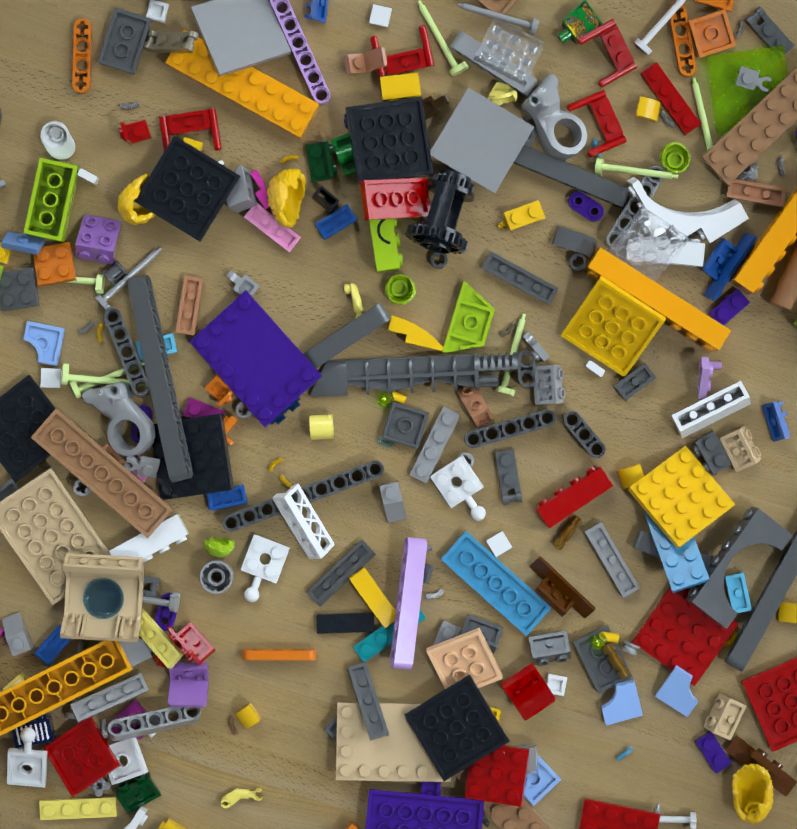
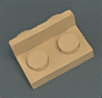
M745 426L719 438L736 473L757 464L761 460L760 450L757 446H754L752 434Z
M719 693L709 716L706 718L704 728L731 740L747 706Z

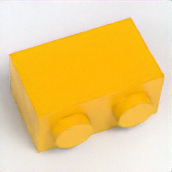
M418 72L380 77L383 102L421 97Z

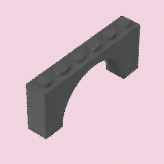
M756 507L747 509L743 514L741 522L732 529L729 539L722 543L719 553L710 560V565L706 570L709 581L693 586L688 591V596L685 600L718 626L727 629L738 614L729 604L724 591V576L731 559L743 548L754 544H767L774 549L782 551L793 535L761 509Z

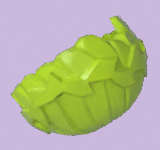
M672 142L662 149L660 162L667 172L679 174L688 168L691 156L684 145Z
M404 274L391 276L385 285L387 298L396 305H404L411 302L416 294L415 284L410 277Z
M213 536L209 538V541L204 539L203 544L205 550L211 556L218 558L229 555L235 547V542L231 538L214 539Z

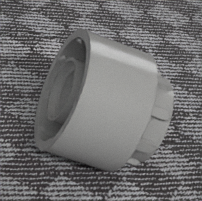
M223 560L208 562L200 572L202 587L213 594L225 592L234 580L232 567ZM213 572L221 573L222 580L220 582H215L212 579Z

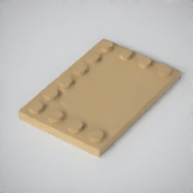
M52 467L0 501V531L52 605L65 597L66 572H63V563L66 553L111 555L109 549Z
M337 702L335 780L451 782V778L443 781L404 714L421 704L379 703L389 736L370 741L358 703Z

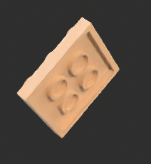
M480 628L426 649L445 689L469 674L478 688L503 679V675Z

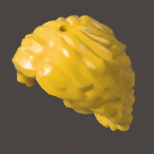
M289 168L288 170H283L269 182L267 190L268 206L271 207L275 220L282 227L292 228L296 224V220L299 219L300 206L305 195L306 178L300 169Z
M147 173L130 183L118 197V211L121 217L132 225L147 223L156 216L134 202L150 176Z
M745 764L732 775L733 804L740 820L757 824L766 818L774 803L772 780L768 770H765L759 764Z

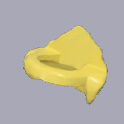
M496 82L487 99L497 105L516 102L517 91L508 84Z

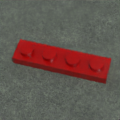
M657 62L641 73L643 79L685 136L701 125L698 118Z

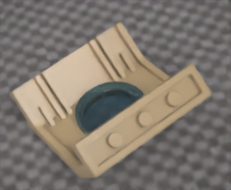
M66 553L63 563V572H66L65 607L60 638L138 642L139 634H141L144 589L143 557Z

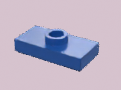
M346 204L315 223L324 240H327L358 220L349 205Z
M244 484L234 486V490L206 494L210 511L248 503Z
M60 624L34 653L48 666L72 640L60 638L62 626Z

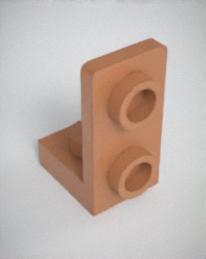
M379 47L363 54L345 55L346 74H366L387 66L385 48Z
M466 386L458 388L456 392L470 413L477 428L494 420L489 407L478 390Z

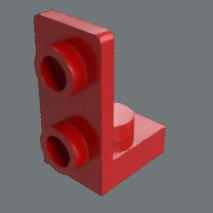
M146 119L128 125L124 121L120 122L121 128H118L120 137L129 145L151 139Z

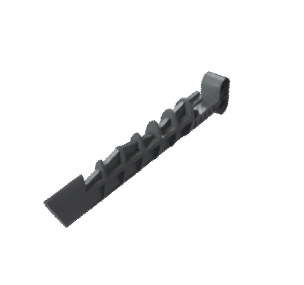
M530 351L513 352V355H508V352H506V355L499 353L498 356H494V353L491 356H487L484 353V356L479 354L328 360L321 371L322 377L316 382L311 392V397L348 396V385L366 388L367 395L370 394V389L385 391L391 394L394 391L409 387L410 393H413L414 386L431 381L432 392L436 391L435 381L454 384V391H458V385L480 390V387L499 386L498 375L479 376V373L518 371L520 385L525 389H530L536 384V361L533 353ZM530 356L532 362L529 365H524L521 362L522 357ZM524 375H531L533 381L530 384H524L522 382Z

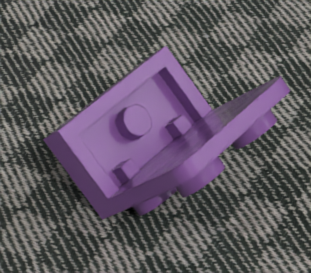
M84 215L75 244L76 258L113 265L115 261V246L121 222L108 218Z
M177 662L172 669L169 668L168 705L170 707H206L209 684L208 663H201L198 666L196 663Z

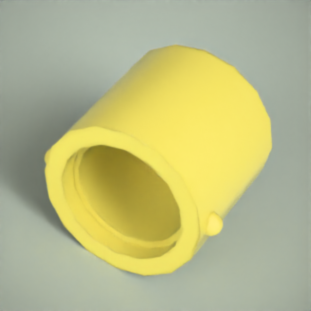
M333 414L309 416L311 440L334 439Z

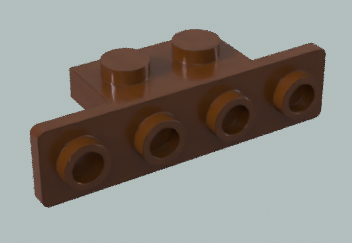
M541 556L530 565V568L543 579L534 591L561 617L571 607L583 618L588 617L594 612L596 608Z
M735 736L725 749L744 765L759 764L765 770L767 769L772 780V786L784 796H787L797 783L794 778L782 770L783 766L775 759L771 762L766 758L768 755L760 748L754 749L739 736Z

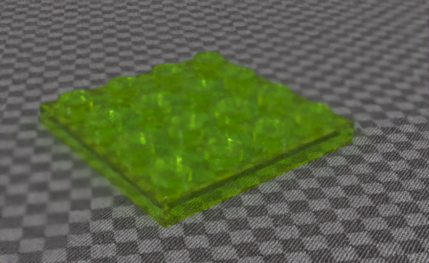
M784 46L707 56L716 133L729 131L787 76ZM740 66L760 72L759 78H771V82L763 81L762 86L767 88L768 91H760L758 86H755L754 91L736 86L735 82Z

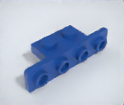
M746 232L736 247L726 239L721 238L700 269L713 279L703 296L715 301L721 295L725 285L732 279L738 266L743 263L749 250L753 248L757 240L755 235Z

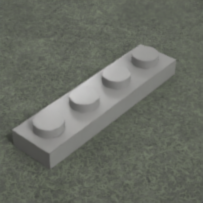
M443 406L410 476L425 483L428 482L460 414Z
M602 522L584 531L622 597L624 598L640 589Z
M140 673L70 704L77 723L144 694L149 689Z

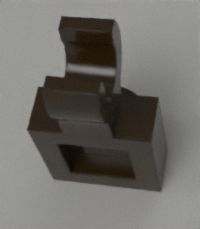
M446 94L436 100H433L432 96L422 100L425 121L439 114L438 108L449 103Z

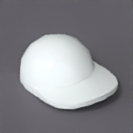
M50 121L43 126L40 137L48 153L52 157L61 160L71 157L75 152L76 145L68 128L59 121Z

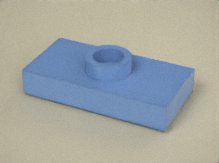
M8 231L1 242V246L5 249L38 255L45 244V239Z

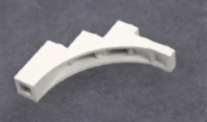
M632 177L627 180L630 185L628 187L630 194L639 201L637 206L643 213L639 216L641 220L639 225L645 234L648 232L650 235L655 236L668 227L672 236H677L681 240L696 231L701 240L705 239L711 243L749 219L741 203L735 199L720 207L703 212L671 210L651 200L638 179Z

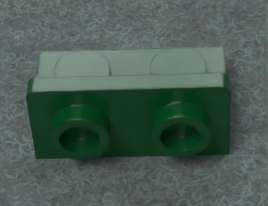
M328 140L305 144L311 183L334 180L337 169L336 163L331 162V156L334 155L333 145L328 144Z
M149 770L147 773L123 781L115 787L116 797L127 814L161 796V792L152 780Z

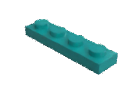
M421 609L419 610L418 624L426 619ZM395 622L386 628L382 625L375 632L353 646L363 662L368 661L392 643Z

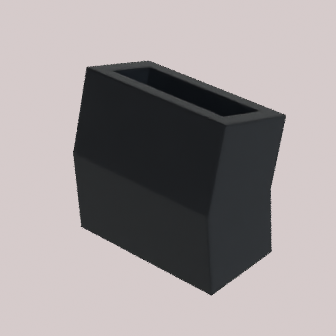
M320 186L312 197L315 202L330 214L340 201L323 186ZM321 193V194H322L324 197H326L330 202H332L333 205H330V204H329L326 200H324L319 194Z

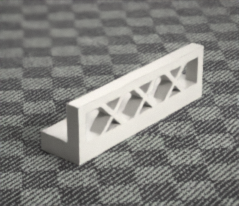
M294 484L286 493H277L272 499L308 559H322L335 544L300 485ZM295 491L298 495L297 503L291 497ZM302 507H305L307 510V518H304L302 515ZM312 522L316 525V534L311 530ZM321 537L327 543L323 549L320 545Z

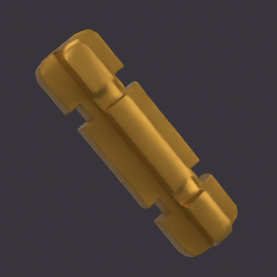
M574 515L570 520V524L566 525L560 533L559 539L557 538L553 545L557 549L562 550L566 545L564 543L569 541L576 531V527H579L582 523V520Z
M606 644L602 648L604 653L608 654L607 658L614 669L618 670L617 674L621 679L626 678L630 675V671L627 667H624L625 663L618 652L614 651L615 647L613 644Z

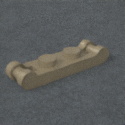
M149 30L147 35L149 38L144 43L143 49L156 53H193L195 48L193 45L197 41L199 34L188 30V32H157Z

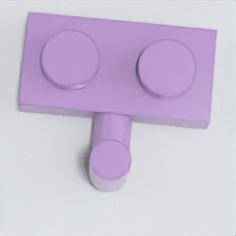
M701 357V361L698 364V399H705L707 391L711 390V380H709V377L713 376V369H722V362L709 361V357Z

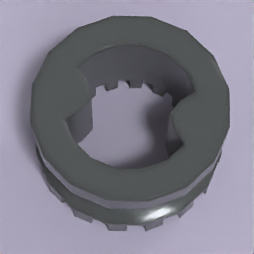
M435 252L430 259L432 266L437 269L444 268L448 262L446 254ZM442 255L445 262L436 265L433 260L434 257Z
M580 253L572 255L569 260V266L575 271L584 269L587 264L585 256ZM577 257L583 260V264L579 268L575 267L572 262Z

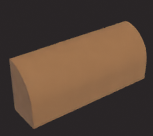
M797 242L769 301V304L784 311L791 310L797 297Z

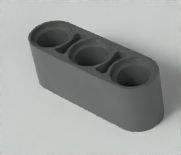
M574 411L565 413L563 416L564 425L591 457H602L606 451L605 445L584 419ZM570 414L577 417L575 425L567 423V417ZM582 429H586L589 432V437L586 440H582L579 437V432ZM594 444L601 446V452L598 455H594L591 451Z

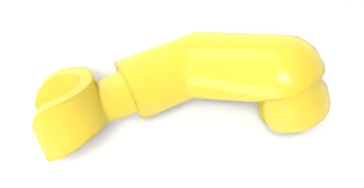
M354 283L345 284V294H352L353 309L356 312L357 318L362 315L363 311L357 285Z
M236 788L222 797L221 806L229 808L240 799L253 798L256 801H261L264 796L258 797L255 793L261 792L262 789L256 788L254 791H250L249 789Z

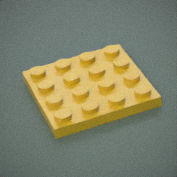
M601 276L560 336L625 377L663 325L666 317Z
M684 446L628 489L676 549H679L735 505L687 446Z

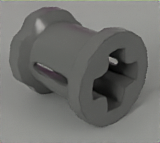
M118 260L108 271L102 272L112 285H115V281L122 275L128 274Z

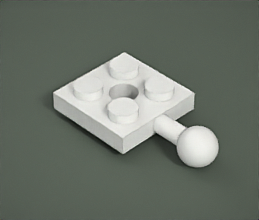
M463 455L430 476L451 508L465 500L471 509V517L474 520L481 521L485 518V509L482 506H477L471 496L484 486ZM459 477L462 480V485L454 486L452 478Z
M254 534L241 567V571L255 575L251 587L247 588L244 592V597L248 602L258 600V588L262 578L277 584L290 547ZM264 553L269 554L271 557L270 563L266 565L260 562V556Z
M26 727L20 733V737L24 741V749H8L7 784L45 788L47 780V751L32 750V741H34L36 733L34 729ZM29 765L32 770H25L22 766Z
M136 737L109 745L121 765L108 774L112 785L148 772ZM121 755L127 758V765L121 764Z

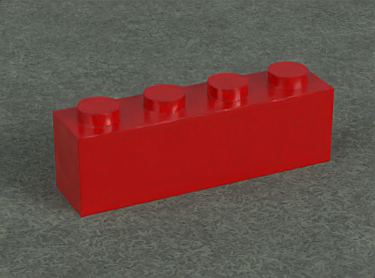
M595 466L585 471L587 475L581 479L579 476L569 482V487L566 489L561 487L553 493L554 497L549 500L546 497L537 503L539 507L536 510L549 529L613 487V484L600 466L598 468Z

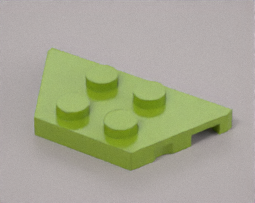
M465 281L462 284L443 347V353L485 345L495 309Z

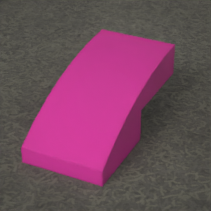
M255 169L250 173L260 187V190L255 195L264 208L269 210L267 189L260 174Z

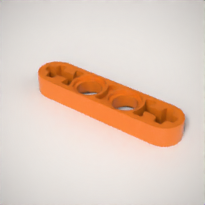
M682 5L678 10H682L679 17L680 20L684 19V22L679 21L674 24L673 21H677L676 14L669 21L679 74L683 77H691L696 71V62L686 7ZM679 25L684 26L686 29V33L683 36H679L675 32V28ZM682 44L689 47V53L686 55L679 52V46ZM691 57V59L687 60L688 66H692L689 73L686 70H682L685 66V60L680 61V58Z
M81 18L74 23L72 85L77 93L85 94L91 87L92 25L87 19ZM82 23H85L88 29L84 30V36H88V39L83 37L77 38L78 35L82 36L81 30L78 29V26H81ZM82 41L88 44V48L84 52H80L77 49V45ZM85 61L87 63L86 70L79 71L77 63ZM76 74H87V77L83 76V82L87 84L83 87V90L76 86L80 83V76L76 77Z
M242 649V660H317V650Z

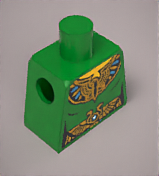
M583 0L563 20L562 25L565 30L557 36L562 44L573 39L576 45H579L577 42L579 37L603 23L587 0Z

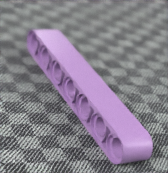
M269 0L314 101L320 106L328 104L331 98L329 89L289 0ZM285 4L288 9L286 12L280 13L277 11L278 6ZM287 22H294L296 24L295 28L287 30L285 28ZM296 39H301L304 43L302 47L296 48L293 46V42ZM305 56L311 58V63L306 66L301 64V59ZM317 74L319 76L318 82L311 83L308 80L309 76ZM321 91L327 94V98L323 101L316 98L317 93Z
M406 537L404 541L390 656V666L392 669L411 670L413 666L427 552V540L423 538Z

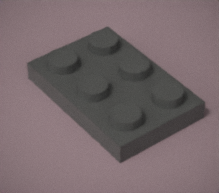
M115 8L98 63L135 75L152 19Z
M608 625L573 641L598 694L615 686L617 683L633 677L630 672L629 676L621 679L617 674L618 670L614 669L607 658L608 654L606 655L602 649L606 644L611 643L604 642L599 637V633L602 631L611 633ZM612 643L613 646L615 647V650H614V651H615V652H618V654L620 655L621 659H622L623 662L625 663L624 667H627V668H628V666H627V664H626V662H625V660H624V658H623V656H622V654H621V652H620V650H619L618 645H617L616 643Z

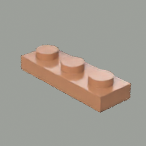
M734 179L727 187L726 198L783 208L787 188Z
M184 276L176 333L195 336L204 283L203 278Z

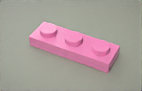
M258 203L257 206L250 208L244 218L289 253L301 239L290 228L280 226L275 217Z

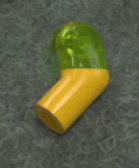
M396 391L391 394L385 392L379 396L378 404L381 407H387L388 403L396 401L404 405L407 396Z
M605 631L600 632L593 638L592 648L600 650L607 642L618 644L619 634Z

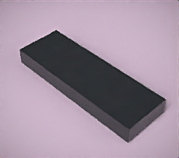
M373 612L316 614L317 634L375 632Z

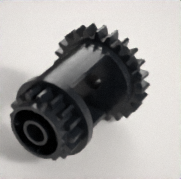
M440 170L439 173L434 174L433 180L428 182V190L434 193V197L426 222L420 221L416 224H409L406 237L430 251L450 254V252L453 254H464L467 250L468 241L455 229L463 202H472L474 200V184H471L470 177L452 170Z

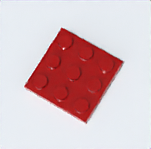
M92 717L85 719L43 747L72 797H75L121 766Z
M503 745L469 766L464 798L522 807L530 749Z

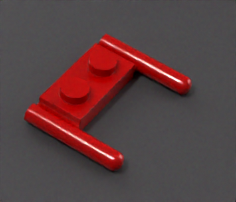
M614 19L607 21L577 39L578 44L582 45L599 35L617 70L598 81V85L601 88L637 68Z
M425 25L419 26L423 48L387 56V66L377 69L378 78L435 66ZM372 36L370 42L372 50L379 48L377 36Z
M604 90L567 105V110L572 112L589 104L602 137L606 141V143L588 150L587 155L589 157L596 156L627 142Z
M215 108L159 117L164 152L170 143L169 135L209 129L212 132L214 150L220 151L222 149Z

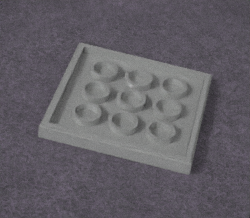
M212 0L191 7L192 15L219 77L291 54L290 47L269 0Z
M468 87L430 153L435 159L470 177L472 181L495 194L533 131L534 126Z

